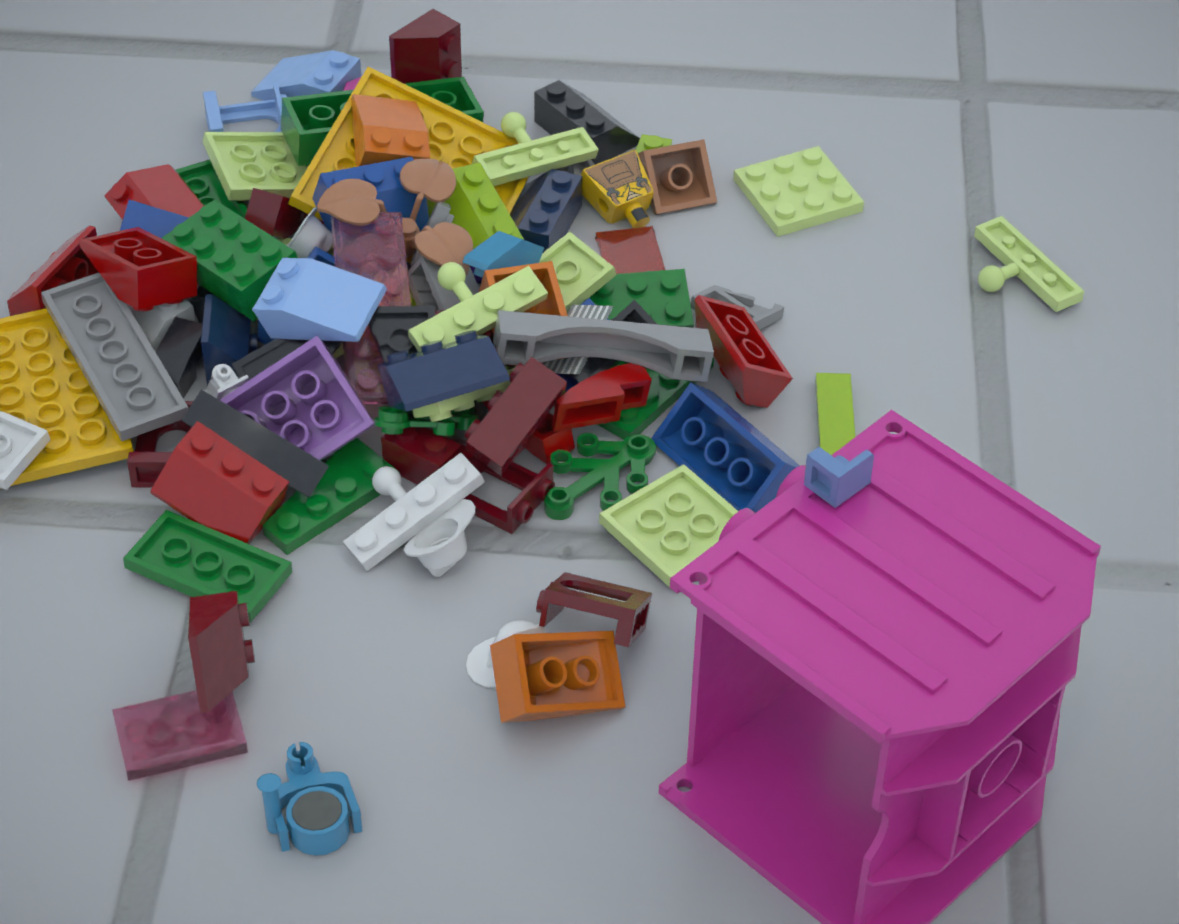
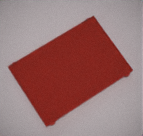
M653 226L596 232L595 240L597 241L600 255L614 266L616 274L666 270Z

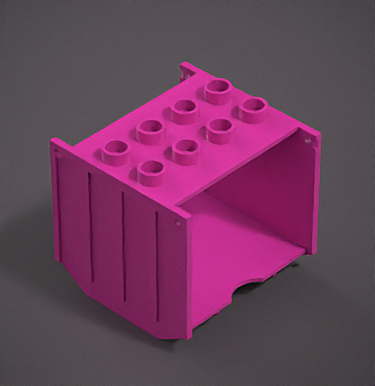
M891 409L831 455L834 458L841 455L851 461L865 450L873 453L874 461L870 484L834 508L804 485L806 465L798 466L784 479L775 499L756 513L749 508H744L734 514L724 526L718 542L670 578L669 588L677 594L682 592L689 597L691 604L697 608L687 763L659 785L658 793L822 924H930L1041 820L1046 776L1054 767L1060 708L1065 687L1076 676L1082 624L1090 618L1096 562L1101 549L1099 544ZM698 581L699 585H695L693 582ZM687 787L690 789V791L682 792L679 790V788Z

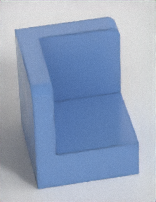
M817 447L807 454L804 485L836 508L871 483L874 454L865 450L849 461L841 455L834 458L822 448Z

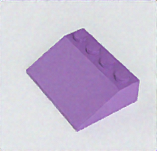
M315 336L220 399V401L320 461L375 426L374 421L327 345L318 336Z

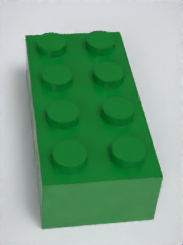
M216 200L204 205L198 212L183 223L175 226L172 231L162 237L163 240L197 256V283L254 322L258 318L252 309L281 259L298 258L295 250Z

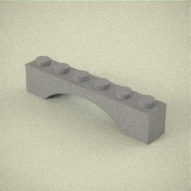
M498 310L493 337V345L502 363L507 365H518L519 363L525 365L531 356L540 363L569 357H601L637 364L657 371L671 379L701 382L708 381L714 354L708 329Z

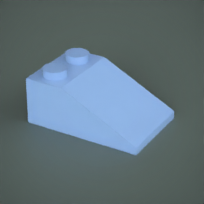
M335 50L283 58L251 91V96L260 100L274 99L273 83L278 82L280 94H286L287 97L343 91L346 82L361 77V61L358 57Z
M282 258L252 310L271 339L311 340L318 336L324 341L359 342L387 288L384 284L311 258Z

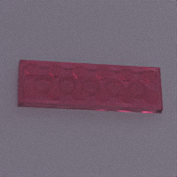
M379 212V216L374 222L364 226L351 225L331 216L335 267L384 284L387 290L378 306H411L401 212ZM367 325L359 342L343 341L345 373L363 405L388 404L377 365L384 362Z

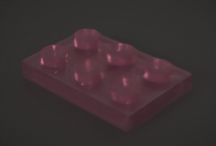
M197 690L112 709L128 781L248 753L247 742L233 691L206 713H200Z

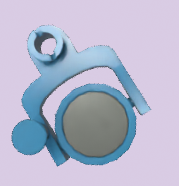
M299 742L300 750L297 751L294 743L287 750L288 760L285 765L288 782L281 784L280 777L273 773L260 776L256 782L258 789L262 791L267 829L270 833L278 835L282 852L290 850V839L293 846L302 853L314 856L327 855L338 850L346 843L350 834L349 817L354 833L362 832L360 808L349 778L345 773H321L318 762L313 756L311 745ZM284 807H286L287 824H285L281 811Z

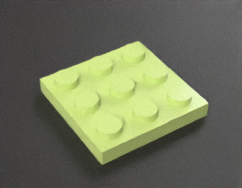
M204 132L202 143L228 200H250L253 188L290 198L308 166L298 167L282 132Z
M819 146L734 170L733 180L777 237L863 212L864 201Z
M683 464L599 513V524L670 587V578L718 542L724 526L738 510Z

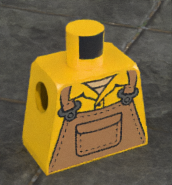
M636 150L582 170V195L607 223L613 224L627 218L634 230L641 229L649 223L650 218L646 210L649 208L654 192Z

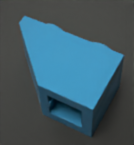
M498 231L466 254L463 263L475 267L473 274L483 278L485 270L539 263L544 247Z

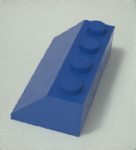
M690 382L651 438L679 466L686 465L738 511L749 508L755 513L776 498L778 489L784 479L792 470L800 466L717 394Z

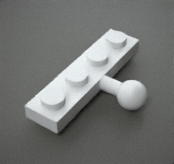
M459 453L408 493L401 486V475L395 468L384 466L374 473L372 478L374 489L381 495H390L395 502L343 541L350 553L366 571H369L485 483L481 473L462 453Z

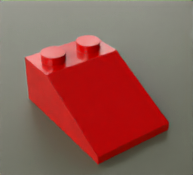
M140 227L79 240L81 249L116 297L132 306L136 311H150L154 309V306L165 303L179 304L185 298L197 296V256Z

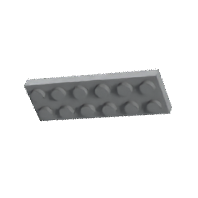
M100 273L41 292L42 301L121 441L183 419L188 411L186 402L130 308L116 297Z

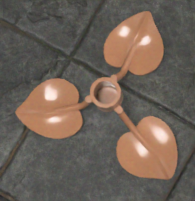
M415 159L403 166L400 172L401 185L408 192L418 195L410 218L399 219L394 223L393 227L391 226L384 202L376 199L377 190L369 182L360 179L341 180L330 186L321 196L317 204V211L327 213L351 225H368L378 218L380 212L386 229L385 232H393L400 258L412 256L417 249L423 257L439 266L448 262H455L463 267L466 275L468 274L470 265L463 263V259L466 254L473 250V241L470 234L464 228L453 223L441 222L436 224L433 229L430 226H425L419 232V227L415 222L424 197L437 203L438 201L444 202L452 196L456 186V176L453 169L447 163L437 159Z

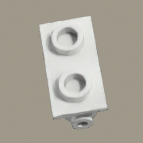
M218 364L212 370L211 380L205 392L220 400L246 383L249 377L245 375L238 379L230 366Z

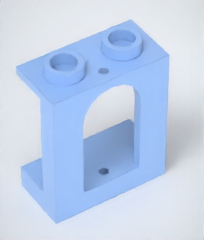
M278 82L273 83L274 99L219 106L215 90L203 92L209 132H224L223 124L270 119L279 124L278 129L274 132H282V98L287 96L286 94H280Z

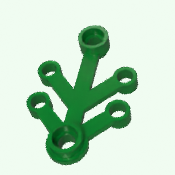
M474 400V407L457 412L453 409L451 410V417L434 422L430 421L429 416L414 418L412 410L403 411L390 406L378 407V417L374 418V425L381 427V432L386 434H402L403 428L433 427V434L450 436L455 434V422L456 429L467 431L471 424L478 419L477 415L472 414L476 412V400Z
M582 433L578 436L577 452L585 457L595 454L615 455L610 459L572 458V455L566 450L554 451L550 456L553 472L557 474L568 472L589 473L566 488H552L544 499L545 514L553 520L569 518L573 514L574 500L603 481L604 490L600 494V508L604 511L620 502L622 494L618 491L619 470L628 464L631 466V472L626 478L627 491L633 494L647 486L648 476L645 473V466L651 462L656 454V444L653 439L642 434L630 435L623 441H598V437L593 433Z

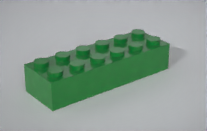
M464 77L405 83L483 122L484 111ZM354 90L282 98L281 131L298 167L310 165Z

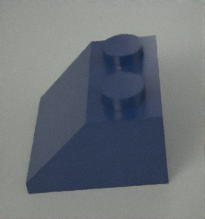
M213 294L205 295L201 336L207 386L211 380L212 370L218 364L230 366L239 379L232 363L259 349L258 333L252 334L251 319Z

